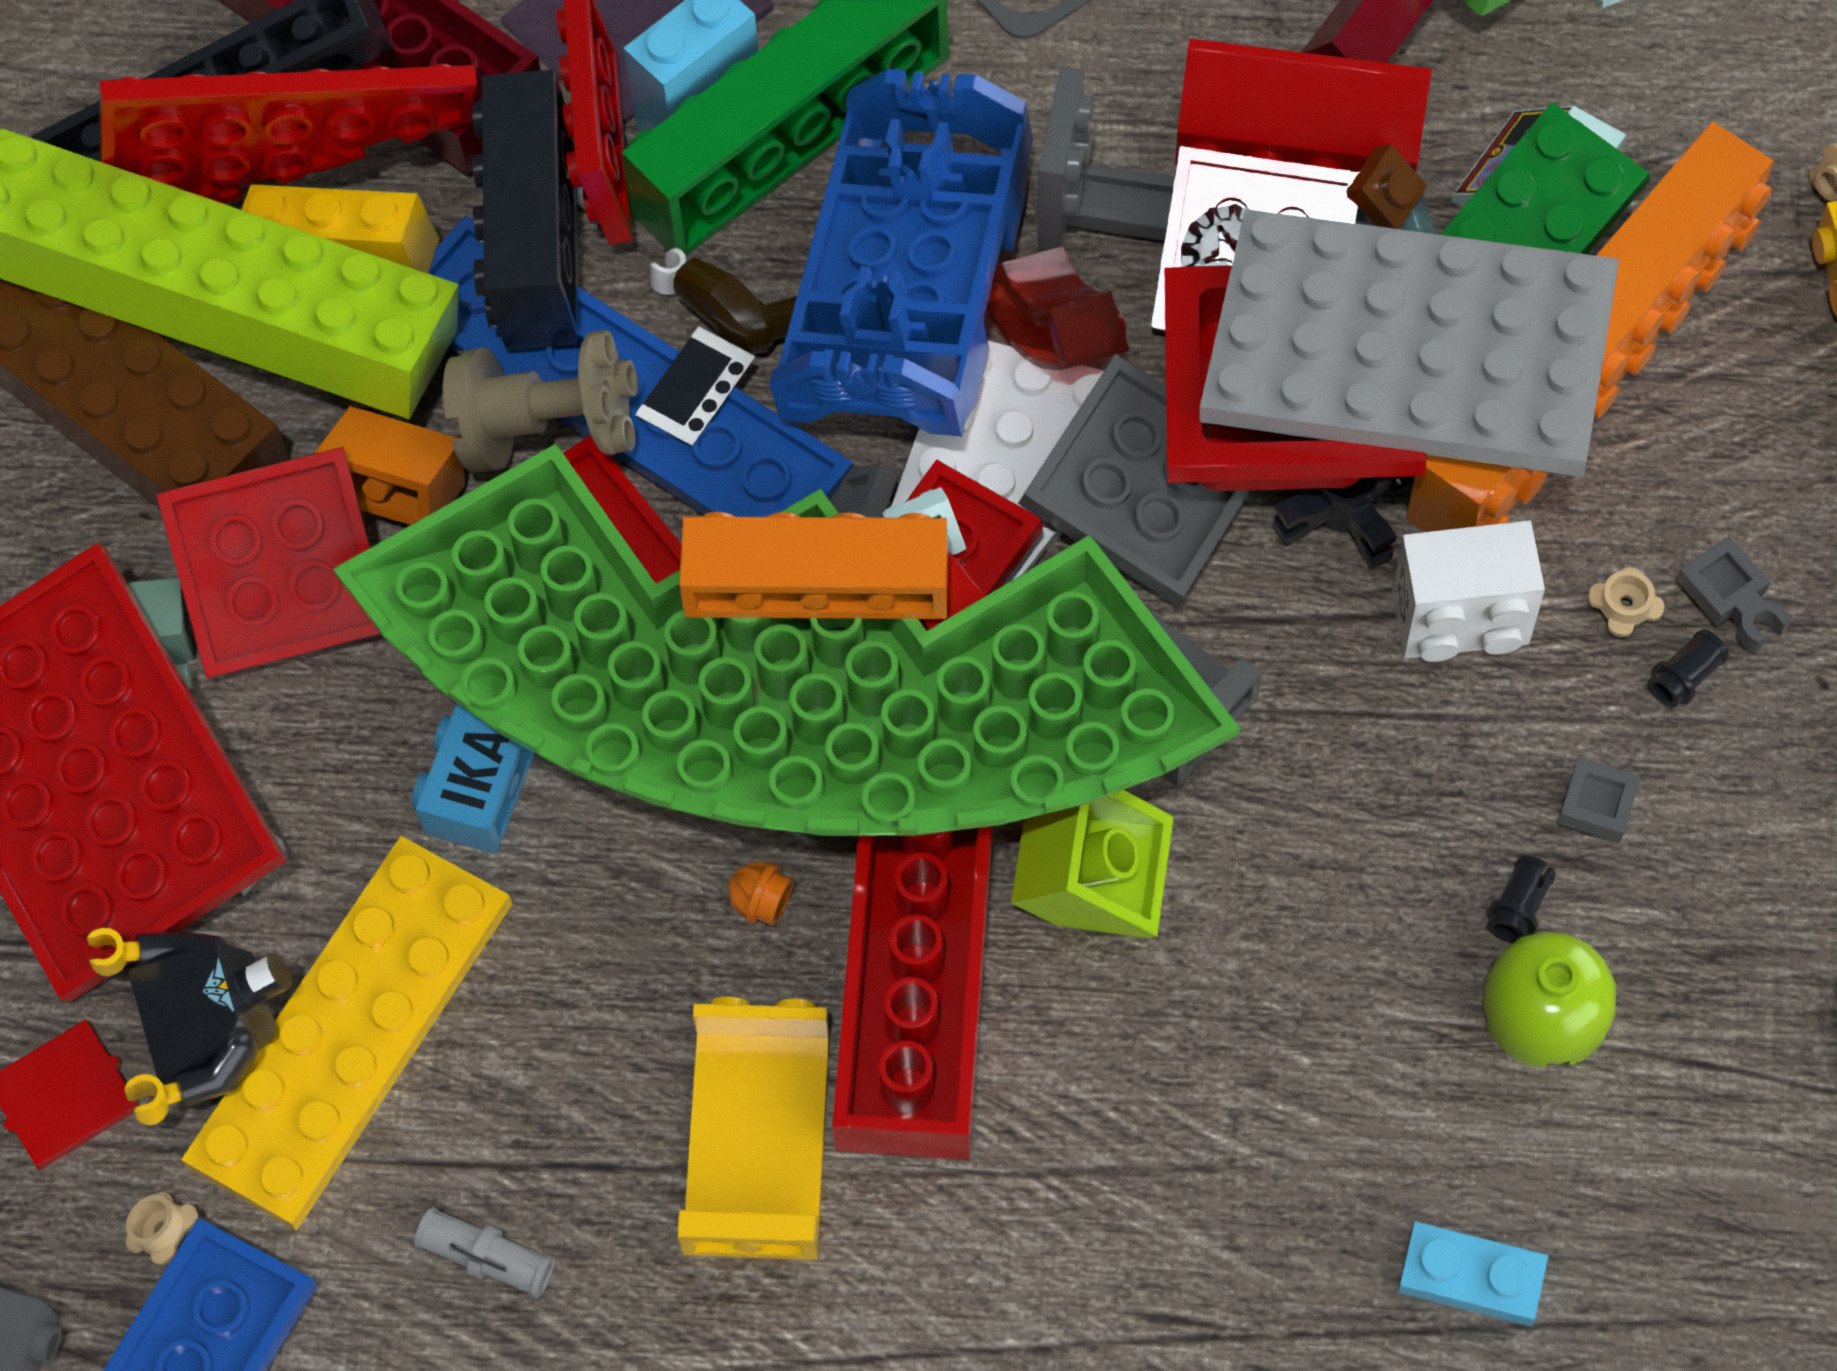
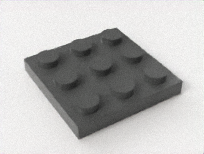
M1115 354L1018 504L1077 542L1083 537L1091 535L1114 566L1177 606L1250 490L1213 491L1203 487L1199 482L1168 483L1166 386Z

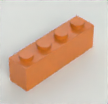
M710 512L701 517H683L680 592L684 617L947 619V518H931L921 513H907L898 518H866L857 513H840L833 517H800L788 512L773 513L767 517H735L725 512Z

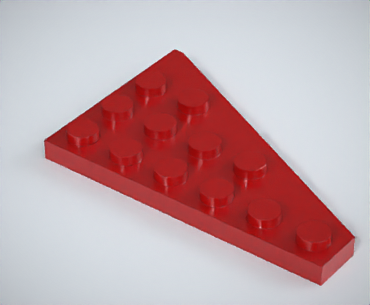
M436 64L430 67L414 68L379 66L366 70L328 71L325 69H314L307 72L267 74L264 72H249L244 75L220 76L190 74L172 78L141 79L138 77H124L118 80H99L100 162L222 204H227L242 199L241 188L271 178L276 179L280 185L299 180L308 173L323 172L365 158V147L394 137L401 138L407 144L422 139L434 131H446L472 122V103L475 101L477 90L474 65L451 66L448 64Z

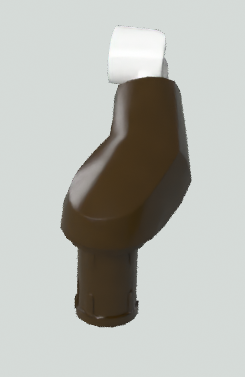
M677 248L666 252V268L659 266L656 262L650 263V284L656 292L664 295L676 294L685 304L705 319L722 337L742 350L754 354L766 353L768 347L772 346L773 340L787 336L797 296L763 304L734 275L695 257L686 262L685 254Z

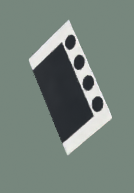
M698 326L635 415L693 445L755 356Z

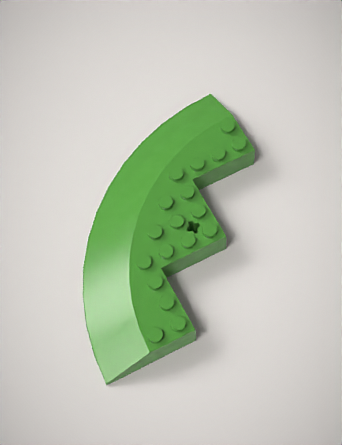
M554 444L333 569L336 578L379 633L437 689L502 736L575 775L657 806L740 826L824 836H908L1002 825L1084 805L1161 776L1240 735L1241 730L1091 535L1081 539L926 631L918 619L684 617L680 592V570L655 583L559 447ZM821 489L781 511L793 513L800 517H833L839 514Z

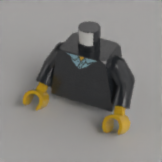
M99 928L93 930L87 936L89 946L101 947L111 945L116 947L114 955L110 958L89 961L91 968L96 973L102 976L115 975L124 968L128 961H136L138 966L129 971L128 975L157 1077L141 1074L133 1077L126 1084L125 1094L129 1101H137L146 1096L155 1097L152 1102L140 1105L134 1109L136 1119L148 1126L156 1125L165 1118L170 1104L177 1103L180 1108L235 1090L258 1056V1051L274 1039L277 1029L268 999L291 987V974L285 962L275 953H270L256 961L251 952L228 945L222 937L184 931L137 934L135 941L123 942L121 936L116 931L110 928Z

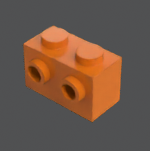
M352 406L347 409L315 451V453L344 446L360 510L408 525L414 524L453 502L465 486L464 466L459 461L451 439H458L457 437Z

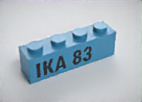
M457 703L452 716L444 715L438 725L434 739V751L437 752L430 773L421 772L416 781L412 794V808L417 813L424 834L497 855L535 753L502 736Z

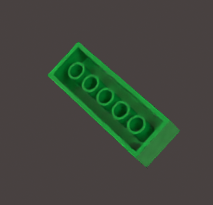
M820 0L815 5L813 11L796 24L779 29L769 39L766 46L747 60L733 63L726 69L720 80L701 94L691 95L684 99L678 105L674 114L655 128L641 131L630 141L627 148L622 151V158L633 217L667 251L677 248L682 250L685 257L839 142L847 114L846 100L849 89L886 69L904 70L910 89L914 71L922 72L924 77H926L949 59L947 0Z

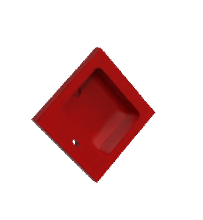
M1232 265L1164 267L1168 483L1199 482L1203 487L1213 491L1318 489L1348 487L1356 483L1360 478L1426 476L1425 452L1335 440H1321L1200 422L1201 399Z

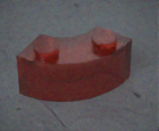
M1064 246L996 265L986 308L1006 340L1029 362L1047 370H1064L1130 351L1126 339V323L1122 313L1116 307L1112 292H1098L1085 284L1071 265Z

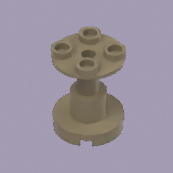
M609 330L587 333L580 348L578 377L543 382L535 371L504 375L498 359L486 347L457 351L460 356L450 357L446 364L443 378L446 420L458 418L462 438L451 439L459 461L471 473L504 468L512 454L514 437L543 433L546 430L548 419L584 415L592 439L599 450L606 455L631 451L635 446V430L629 416V397L637 394V374L634 364L630 359L620 360L613 336Z

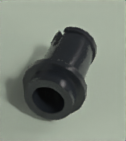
M1706 629L1697 631L1693 638L1668 662L1659 661L1652 668V677L1648 680V686L1652 694L1668 707L1674 708L1678 704H1688L1695 698V688L1721 663L1729 659L1728 649L1724 642L1713 632Z
M1533 856L1518 857L1514 866L1515 869L1500 900L1491 902L1487 910L1490 918L1488 927L1492 933L1512 943L1521 937L1535 934L1538 927V921L1535 916L1550 885L1553 884L1556 878V872L1552 867L1547 868L1544 875L1541 876L1548 863Z

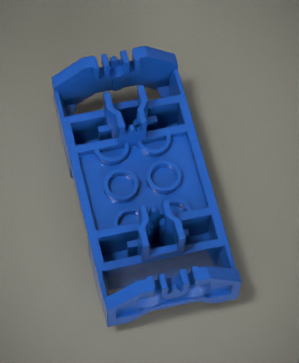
M886 69L849 89L844 126L778 367L773 369L769 383L780 420L811 423L836 411L894 416L930 434L962 437L965 421L978 399L988 358L989 345L983 318L1000 250L1013 251L1025 203L1029 156L1033 143L1026 101L973 74H959L956 77L953 88L950 74L942 73L940 84L937 80H930L929 87H926L923 82L924 74L914 71L909 90L906 73L900 69ZM907 131L936 133L932 145L905 143L903 134ZM950 133L969 135L999 151L1001 156L954 153Z

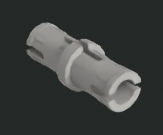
M431 1207V1209L427 1210L419 1224L414 1239V1246L416 1248L425 1249L467 1267V1275L482 1280L485 1276H489L527 1292L536 1299L545 1291L555 1267L554 1257L550 1255L545 1256L503 1238V1231L492 1225H487L484 1229H481L443 1213L436 1207Z

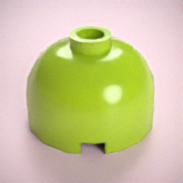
M1542 931L1524 936L1500 953L1485 980L1482 993L1483 1009L1487 1017L1485 1023L1490 1036L1509 1056L1530 1066L1546 1068L1548 1063L1562 1064L1569 1062L1568 1066L1579 1063L1602 1045L1612 1025L1616 1012V983L1607 961L1591 944L1568 933Z

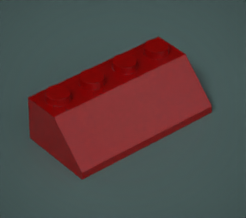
M1189 38L1177 129L1175 165L1178 163L1181 146L1359 172L1375 146L1392 144L1413 170L1417 172L1432 69Z

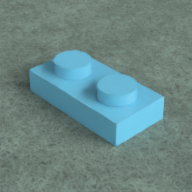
M1415 1221L1411 1231L1398 1293L1532 1327L1536 1317L1549 1255Z

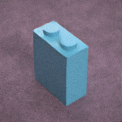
M684 0L623 48L636 128L640 132L655 128L674 114L676 108L684 99L691 95L701 94L720 80L726 69L733 63L740 60L745 61L759 51L755 14L740 0Z

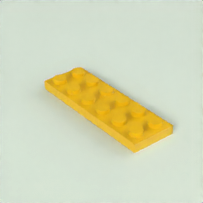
M400 836L275 1020L277 1030L274 1039L258 1051V1056L238 1087L224 1095L182 1157L181 1161L185 1167L297 1231L513 905L510 895L407 838Z

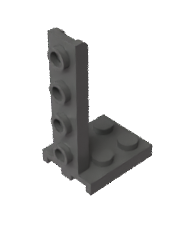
M1060 67L1038 170V248L1062 251L1067 226L1165 241L1175 177L1088 164L1093 139V130L1090 129L1094 96L1084 95V70Z

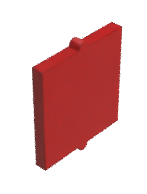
M86 1019L0 1070V1107L7 1117L4 1121V1127L9 1133L17 1134L39 1171L134 1113V1109L139 1106L137 1101L127 1100L125 1094L126 1083L118 1072L121 1068V1062L117 1056H109Z

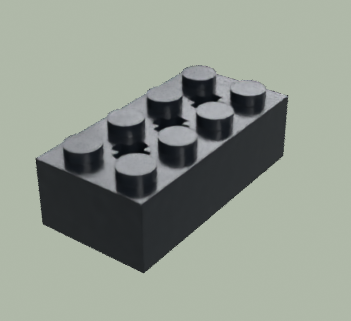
M555 69L482 76V100L473 101L472 103L474 131L477 138H482L483 153L473 154L475 186L477 190H483V206H474L473 224L476 241L478 244L483 243L484 259L474 260V283L477 296L485 297L489 328L498 327L506 350L579 344L576 189H574L571 183L566 162L567 152L575 151L574 140L569 138L563 117V104H565Z

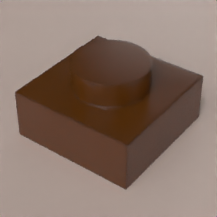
M1392 144L1374 147L1346 193L1375 226L1400 229L1427 185Z

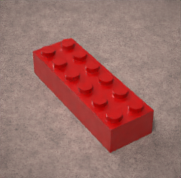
M994 826L908 836H858L832 1123L836 1151L969 1160Z

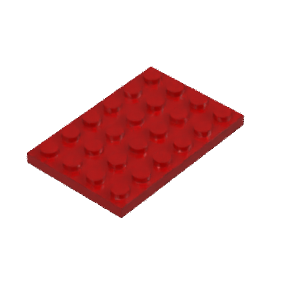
M98 542L0 605V893L59 999L70 1003L110 977L96 973L91 968L89 961L110 958L114 955L116 947L111 945L101 947L89 946L87 936L93 930L110 928L121 936L123 942L135 941L137 934L181 931L288 861L108 550ZM133 961L126 962L125 966L129 965Z

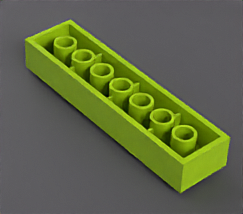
M3 128L0 130V279L406 419L411 418L457 333L459 284Z

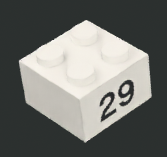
M1531 520L1403 535L1392 586V596L1404 659L1422 657L1426 661L1438 662L1453 658L1460 652L1485 650L1489 654L1498 655L1513 652L1522 645H1529L1545 591Z

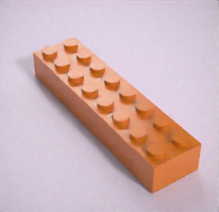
M1714 121L1707 126L1596 255L1619 259L1594 415L1598 419L1607 412L1620 391V388L1616 386L1627 372L1633 376L1640 373L1655 351L1656 345L1653 344V341L1663 330L1672 334L1679 327L1690 310L1691 303L1688 300L1698 288L1706 293L1713 287L1725 269L1726 261L1723 259L1733 247L1740 252L1744 250L1761 225V220L1755 216L1761 211L1771 195L1772 188L1767 186L1766 183L1774 160ZM1426 455V476L1414 477L1406 520L1423 532L1509 523L1510 517L1506 514L1518 500L1525 505L1528 504L1542 487L1547 473L1544 471Z

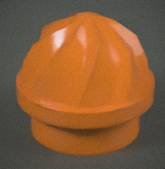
M750 862L743 868L738 869L729 880L728 894L731 906L746 919V922L752 925L762 921L775 926L789 902L795 880L782 874L781 866L776 863Z

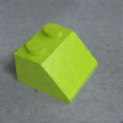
M1121 790L1084 805L1024 819L1011 903L1056 926L1141 938L1157 937L1174 816L1125 790Z

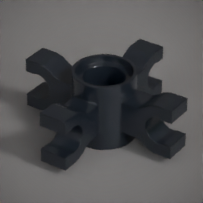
M1415 476L1360 478L1353 485L1344 487L1355 491L1359 495L1354 498L1337 496L1333 490L1338 488H1318L1302 495L1289 497L1275 504V511L1279 518L1273 520V527L1284 545L1301 538L1320 524L1337 532H1351L1370 568H1373L1393 558L1394 552L1389 545L1395 543L1397 538L1388 522L1373 506V499L1386 492L1396 491L1412 484Z

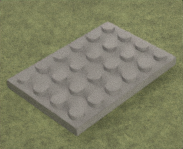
M1245 209L1201 399L1200 422L1321 440H1335L1425 452L1426 455L1585 477L1619 259Z

